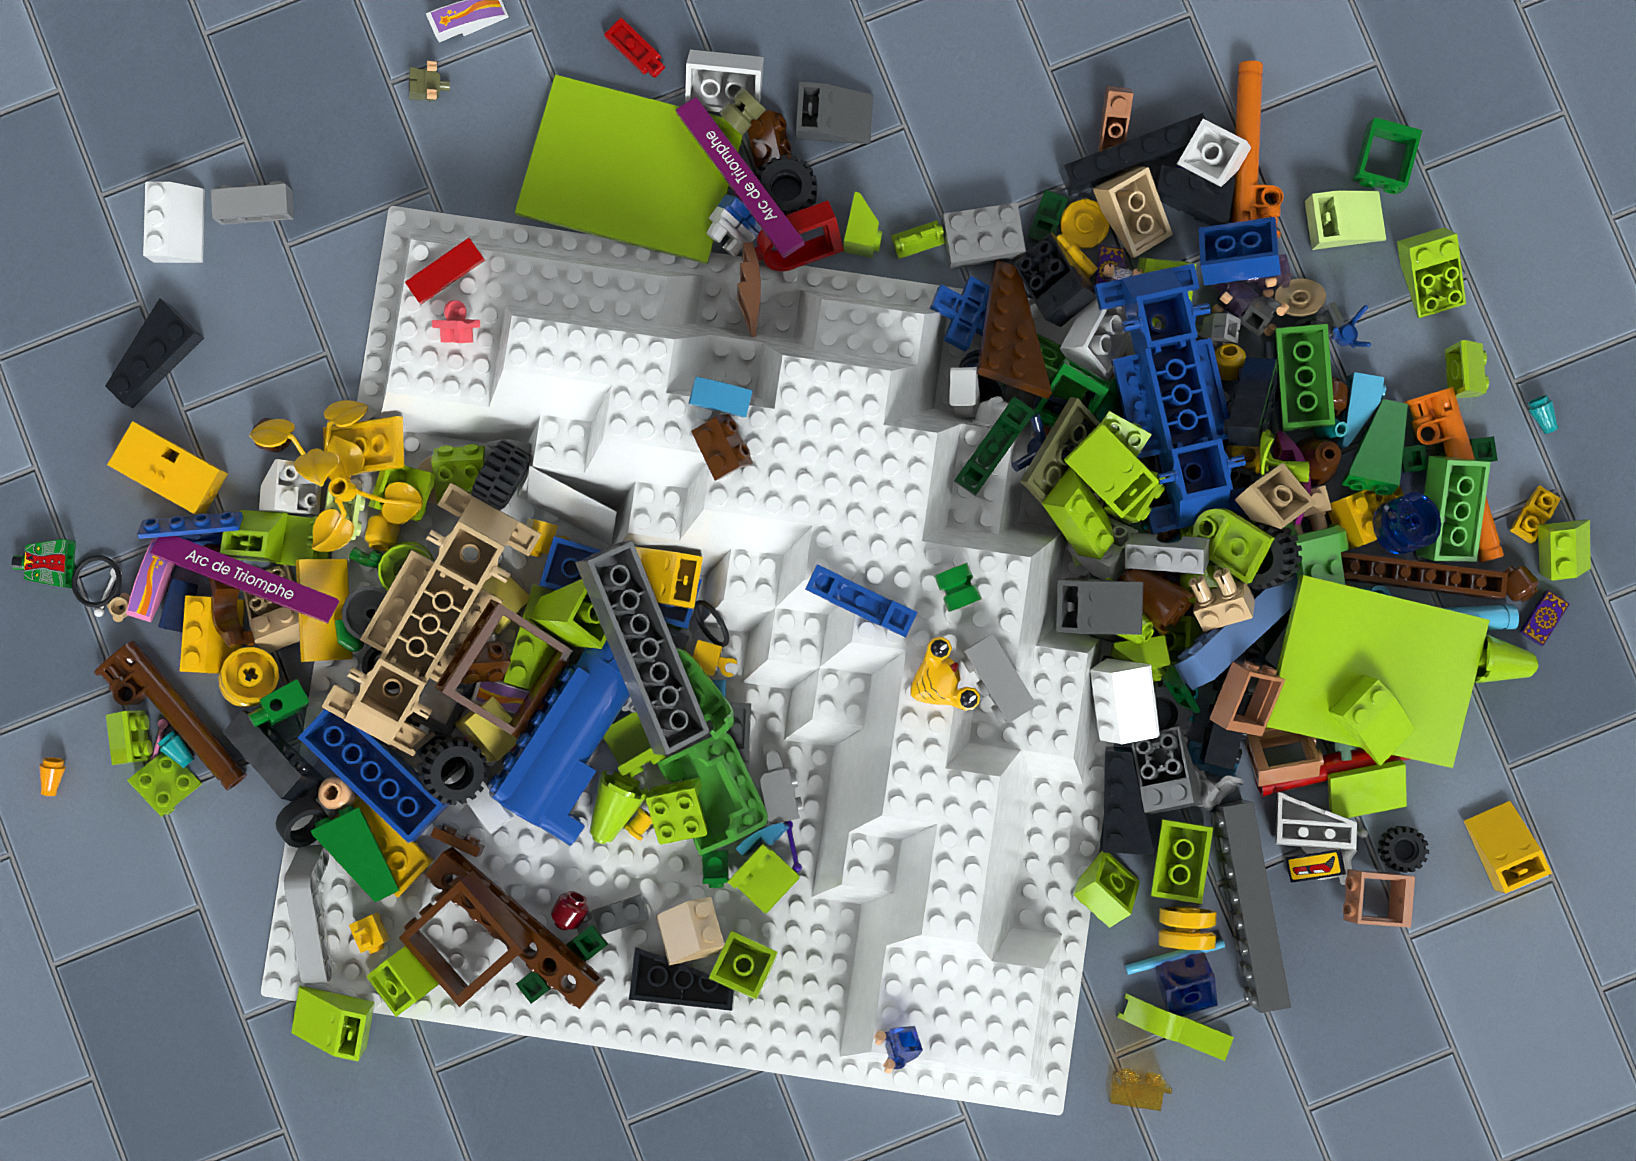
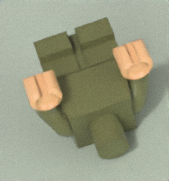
M427 60L426 69L410 67L409 99L432 102L439 98L440 91H450V81L440 80L436 61Z

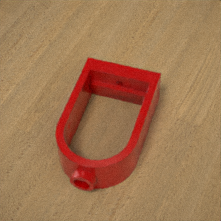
M828 200L786 215V218L798 234L822 226L824 235L805 241L804 246L783 258L778 251L771 250L774 245L761 229L757 237L758 246L754 247L759 262L764 260L768 268L780 272L793 270L844 251L837 220Z

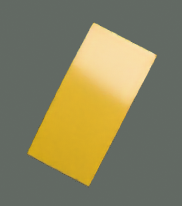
M1539 485L1523 506L1509 531L1530 544L1535 542L1538 537V525H1543L1547 520L1551 519L1561 498Z

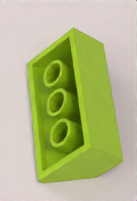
M533 584L523 618L541 629L529 618L540 597L554 590ZM520 627L510 658L511 663L503 682L531 690L556 649ZM562 669L560 670V672H559L558 675L556 676L557 680H556L555 685L553 686L554 688L557 687V685L559 684V682H560V680H561V679L558 678V676H559V674L561 673Z

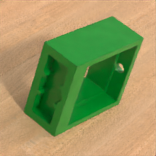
M1374 117L1366 127L1353 181L1359 182V185L1366 188H1373L1374 186L1382 188L1388 194L1401 193L1408 187L1423 130ZM1374 136L1406 145L1397 180L1365 172Z
M1065 357L1050 381L1052 393L1063 375L1095 393L1086 407L1094 414L1109 390V382ZM1040 397L1034 407V411L1040 414L1044 426H1053L1059 415L1045 408L1044 406L1048 399Z

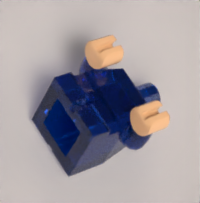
M915 1026L891 1028L888 1032L878 1031L875 1034L874 1040L877 1039L875 1041L877 1045H881L887 1040L885 1047L888 1057L883 1064V1068L886 1067L884 1072L891 1073L893 1070L902 1069L907 1063L918 1058L923 1048Z

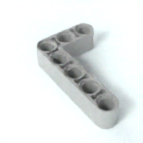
M321 844L298 847L284 878V891L302 983L330 982L332 976V964L318 890L319 883L328 866L329 852Z

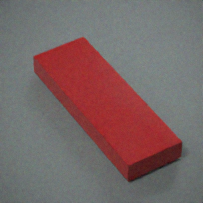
M467 238L406 280L405 284L422 305L480 265L485 259L471 239Z

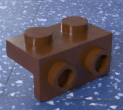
M768 110L757 120L752 119V126L747 131L755 167L762 169V165L765 162L770 164V159L774 157L780 160L781 155H786V159H791L792 146L787 137V123L783 115Z
M730 414L716 416L691 431L715 481L753 463L750 457V450L743 442L738 432V425Z
M486 642L460 683L472 684L475 682L503 681L511 663L505 643ZM457 644V645H456V647H455L456 653H457V651L459 650V648H460V646H461L462 644Z

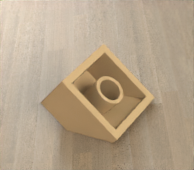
M1284 463L1253 483L1235 499L1251 520L1279 529L1285 527L1316 504Z
M711 896L686 901L656 916L669 965L718 955L725 945Z

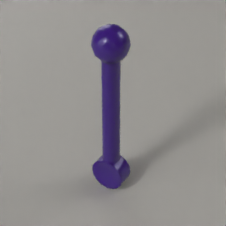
M790 820L784 823L790 827L787 830L794 863L792 869L798 873L802 870V865L798 862L792 833L793 822Z

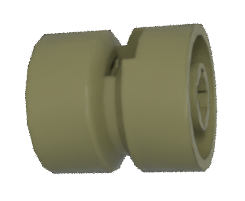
M744 87L733 97L734 102L727 103L719 112L742 136L752 126L751 120H757L766 111Z

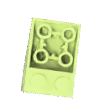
M1379 191L1322 192L1312 194L1305 201L1312 250L1386 240Z

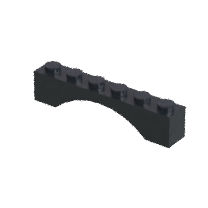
M1204 113L1063 165L1060 175L1068 195L1070 196L1092 188L1117 174L1141 164L1183 153L1202 119L1206 120Z

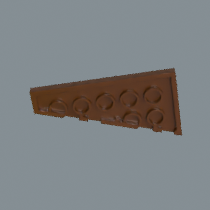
M996 260L992 270L976 374L1048 399L1052 391L1024 282L1014 265Z

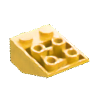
M1400 485L1392 495L1383 496L1373 491H1360L1330 503L1332 510L1327 511L1332 524H1339L1346 529L1348 550L1416 524Z
M635 547L657 602L694 609L703 557Z
M1511 801L1463 820L1495 891L1506 894L1552 874L1540 846Z

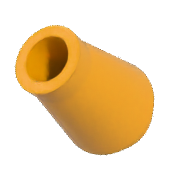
M46 757L39 764L41 794L56 796L66 766H64L63 759Z

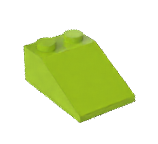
M1366 675L1329 711L1380 766L1415 731V727L1395 696L1379 679Z

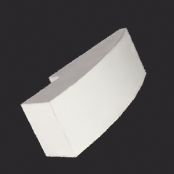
M465 765L450 777L453 783L463 776ZM487 780V783L482 782L481 784L484 787L483 791L479 792L477 790L475 792L477 797L473 800L467 798V803L489 833L492 834L514 816L507 808L490 797V788L487 787L489 782Z

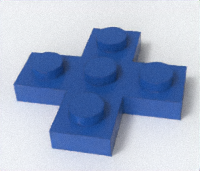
M970 276L965 283L962 294L942 284L937 288L930 309L940 312L941 315L951 320L943 341L966 352L971 345L974 334L983 335L987 309L985 305L989 296V285Z

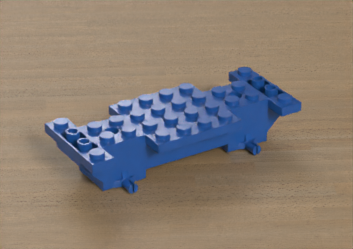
M1194 263L1129 276L1094 286L1099 311L1124 306L1127 321H1122V327L1125 326L1123 328L1124 332L1130 331L1135 355L1111 360L1122 412L1125 420L1131 423L1136 422L1142 426V429L1152 434L1137 456V459L1158 455L1162 473L1157 474V479L1166 477L1159 480V485L1165 483L1169 504L1151 509L1147 516L1151 534L1194 525L1197 518L1203 512L1210 509L1225 508L1237 515L1245 513L1235 499L1246 490V487L1232 490L1230 474L1231 468L1245 466L1246 461L1235 463V461L1245 459L1244 455L1228 458L1224 451L1222 440L1228 439V434H1224V421L1229 419L1212 339L1195 340L1198 337L1195 326L1196 316L1210 314V308H1208L1210 305L1207 302L1193 306L1189 299L1188 292L1200 288ZM1152 318L1160 320V330L1153 327ZM1188 466L1192 467L1196 472L1193 480L1188 478L1186 474Z

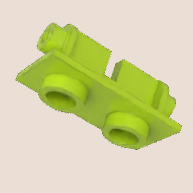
M938 220L891 235L898 259L945 244L942 225H939Z

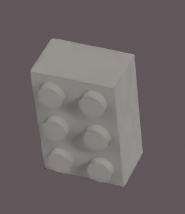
M1018 202L943 214L942 227L949 269L993 263L996 260L1019 259L1025 254L1026 250Z

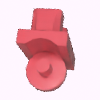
M452 300L446 304L444 315L447 320H432V328H440V339L443 343H472L473 328H480V320L465 319L467 311L461 301Z

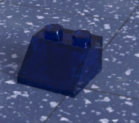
M1204 952L1190 954L1185 958L1167 961L1155 966L1157 981L1166 1011L1184 1016L1218 1006L1215 975Z

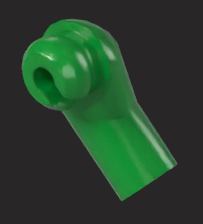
M354 547L350 552L349 558L365 567L378 568L383 553L374 550L369 555Z
M342 619L334 621L339 645L351 652H357L364 647L363 641L355 638L347 631Z

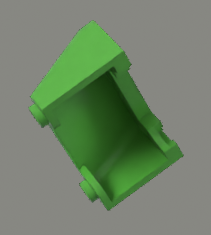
M727 733L717 740L710 737L657 762L662 775L669 782L700 777L702 788L698 798L708 833L706 836L693 838L699 855L735 842L766 825L768 820L767 811L734 740Z

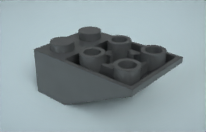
M799 82L796 140L870 144L873 94L825 83Z
M1079 578L1058 580L1056 632L1076 634H1142L1143 582Z
M1180 726L1160 730V736L1157 738L1131 742L1145 813L1156 814L1203 804L1198 778Z

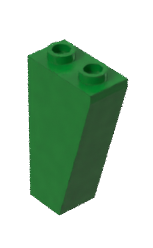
M1385 399L1381 401L1375 409L1345 473L1342 485L1349 486L1353 490L1373 491L1383 496L1392 495L1399 487L1408 404Z
M352 805L339 811L340 817L332 821L327 817L315 823L316 828L311 830L312 835L375 903L400 891L361 808L354 809Z

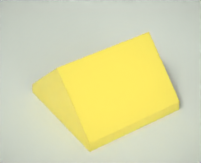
M494 576L487 579L482 588L502 599V605L517 615L527 606L530 595L510 576L507 578L506 583ZM502 616L493 631L499 635L512 621Z
M493 696L480 705V707L508 724L511 722V716ZM473 711L455 723L465 737L482 751L481 754L485 755L487 762L499 761L517 744L518 738H515Z

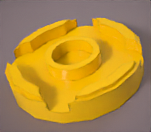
M1082 199L1069 204L1060 220L1061 233H1065L1079 249H1091L1099 245L1106 238L1110 228V224L1101 212L1098 202L1090 199Z

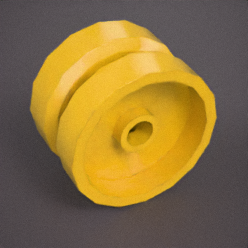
M255 647L241 648L231 653L224 661L218 677L219 689L224 698L233 705L243 708L256 707L259 705L261 698L275 690L279 679L278 665L274 658L262 649ZM246 675L252 677L251 681L245 680Z
M1191 906L1159 908V922L1175 928L1160 930L1158 944L1163 947L1186 950L1215 949L1216 935L1211 931L1203 930V928H1211L1216 925L1217 912Z

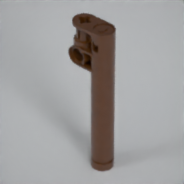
M135 641L128 642L96 668L94 674L102 676L110 685L109 689L118 704L137 705L148 697L216 779L221 781V785L227 791L235 787L247 776L245 771L238 766L239 764ZM127 688H131L133 692L130 700H127L125 697Z

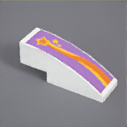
M463 0L426 13L439 43L461 33L463 36H466L509 17L502 0Z
M499 681L476 682L471 700L482 704L493 696L505 711L516 714L530 690ZM544 695L542 705L539 708L540 710L543 709L544 705L547 702L546 700H544L546 695Z

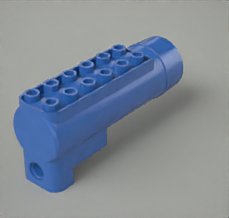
M607 640L602 649L584 648L576 664L572 663L570 667L566 665L558 676L561 680L556 688L552 687L547 692L544 698L547 702L543 709L534 712L530 719L532 725L529 730L519 735L516 741L518 746L514 753L509 752L502 762L504 768L499 775L494 774L487 786L490 788L489 795L492 799L520 818L545 830L569 846L576 841L585 827L580 822L581 819L570 811L596 773V770L587 762L630 697Z

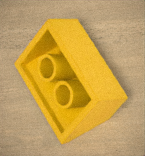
M185 596L180 672L220 674L221 667L229 655L242 648V644L228 647L216 631L211 613L212 597ZM238 599V617L243 627L245 600Z

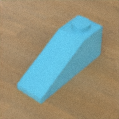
M1357 372L1347 377L1346 385L1349 388L1348 403L1346 409L1342 411L1341 422L1347 424L1348 432L1345 436L1338 437L1337 446L1340 450L1350 445L1381 400L1384 399L1386 393V385H1383L1384 377Z

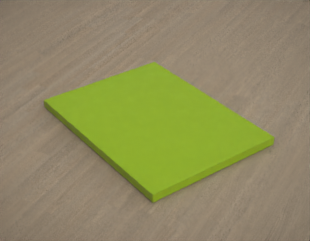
M555 75L515 214L708 264L714 240L706 234L713 223L709 217L725 194L728 193L729 184L677 116L675 110L680 106ZM709 114L739 153L743 136L723 117Z
M1300 575L1276 673L1286 680L1266 727L1362 748L1329 711L1366 675L1379 679L1395 696L1415 727V731L1392 755L1453 768L1490 620Z

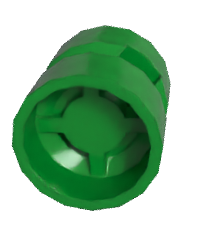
M968 563L934 576L939 590L945 591L943 600L948 612L982 599L977 585L970 582L973 575Z

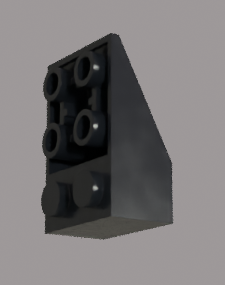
M1052 232L1014 263L1044 319L1059 327L1066 324L1096 299L1095 290L1089 278Z

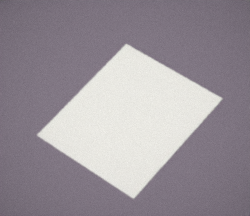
M529 466L528 502L611 546L616 511Z

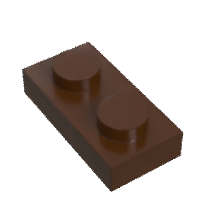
M443 823L442 826L438 825L433 828L430 837L474 857L481 856L485 848L484 845L480 844L479 838L470 834L462 836L456 833L458 829L451 825Z

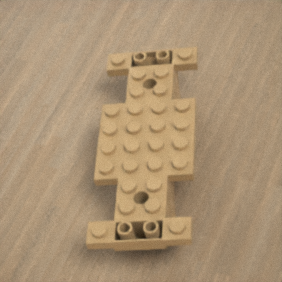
M453 483L449 484L438 506L460 519L446 538L433 530L430 531V535L426 538V540L440 546L437 559L434 562L420 553L411 550L360 639L383 653L374 668L367 674L354 667L351 668L347 677L361 683L359 694L356 695L335 683L322 705V708L341 717L344 721L411 756H414L416 753L412 747L425 737L427 732L406 722L405 719L413 712L427 719L432 712V709L418 703L420 693L428 679L431 678L436 682L439 681L456 654V645L464 642L489 601L492 599L501 604L503 602L499 597L484 590L482 586L491 576L504 583L507 582V578H509L511 573L497 567L498 558L506 544L529 557L541 536V533L475 498L471 493ZM466 547H474L478 552V556L474 560H467L463 555V550ZM390 681L397 682L400 686V691L398 693H390L386 688V684Z

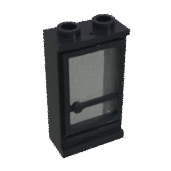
M429 678L420 693L418 703L432 709V712L427 719L413 712L405 721L416 727H420L421 724L428 727V733L434 731L451 736L456 728L455 723L460 720L466 707L434 688L437 682ZM476 682L472 684L460 683L455 691L470 700Z

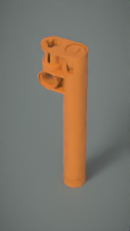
M1243 61L1238 64L1239 76L1237 81L1235 135L1246 140L1251 149L1239 170L1233 175L1235 177L1232 197L1231 223L1275 217L1277 226L1281 203L1284 198L1283 192L1277 186L1258 185L1263 77L1261 75L1263 74V63L1259 61ZM1264 196H1272L1275 204H1268ZM1277 231V233H1278V238H1280V237H1281V232H1280V231Z
M1453 387L1403 402L1409 406L1413 419L1411 421L1414 431L1413 437L1419 445H1432L1443 442L1447 457L1475 460ZM1424 427L1430 428L1433 432V436L1429 441L1421 438L1420 433ZM1487 497L1478 550L1479 562L1504 556Z

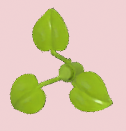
M1270 430L1263 431L1260 440V470L1262 476H1265V471H1269V466L1278 467L1284 463L1299 482H1309V461L1286 462L1273 459L1269 451L1275 436ZM1250 519V523L1256 525V521Z

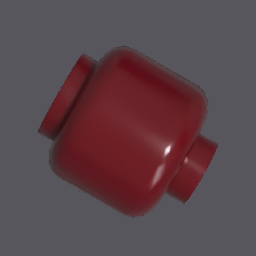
M575 891L561 894L551 910V917L555 921V926L563 931L577 929L588 913L589 908L586 898Z

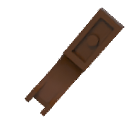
M205 544L203 547L220 553L221 544ZM209 578L213 593L211 613L216 631L228 647H234L235 644L253 646L255 641L252 631L244 630L238 617L237 601L240 590Z

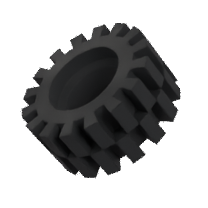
M1395 826L1396 828L1387 829L1389 832L1383 833L1381 835L1384 837L1383 840L1378 842L1381 845V849H1378V853L1382 855L1380 857L1381 861L1385 862L1388 868L1402 873L1415 872L1416 868H1422L1423 865L1421 863L1427 861L1428 858H1425V855L1429 854V849H1426V846L1429 845L1428 841L1423 839L1425 836L1419 833L1418 830L1407 826ZM1402 839L1408 840L1412 845V853L1406 859L1398 858L1394 851L1396 843Z

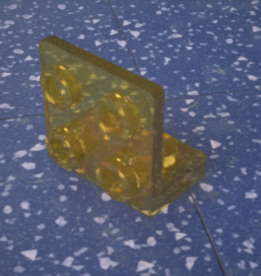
M1121 1068V1072L1113 1071L1109 1102L1111 1104L1161 1111L1163 1093L1172 1094V1087L1165 1079L1161 1078L1162 1075L1146 1072V1076L1136 1074L1135 1070Z

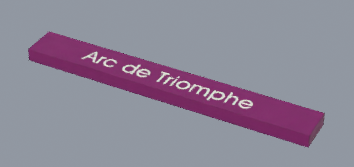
M697 97L675 110L677 116L781 256L785 258L804 246V240Z
M177 536L158 537L150 551L155 557L327 624L340 602L335 597Z

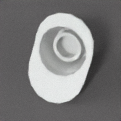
M999 396L981 402L975 418L971 420L972 423L992 428L1008 403L1004 402L1003 398Z

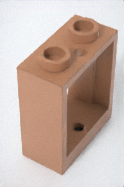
M1244 661V664L1232 662L1209 719L1226 730L1262 736L1286 679L1276 674L1277 670L1267 665H1262L1259 668L1260 666L1249 661ZM1251 676L1260 678L1245 715H1237V709Z
M1270 727L1265 728L1262 736L1247 734L1245 747L1258 787L1319 776L1320 766L1324 764L1321 750H1316V738ZM1301 742L1307 760L1268 767L1263 748Z
M1348 869L1345 879L1346 895L1343 905V920L1356 924L1411 928L1415 876L1401 873ZM1365 878L1391 880L1388 917L1362 915Z

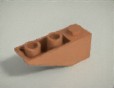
M1106 86L1098 152L1126 142L1134 95L1131 88Z

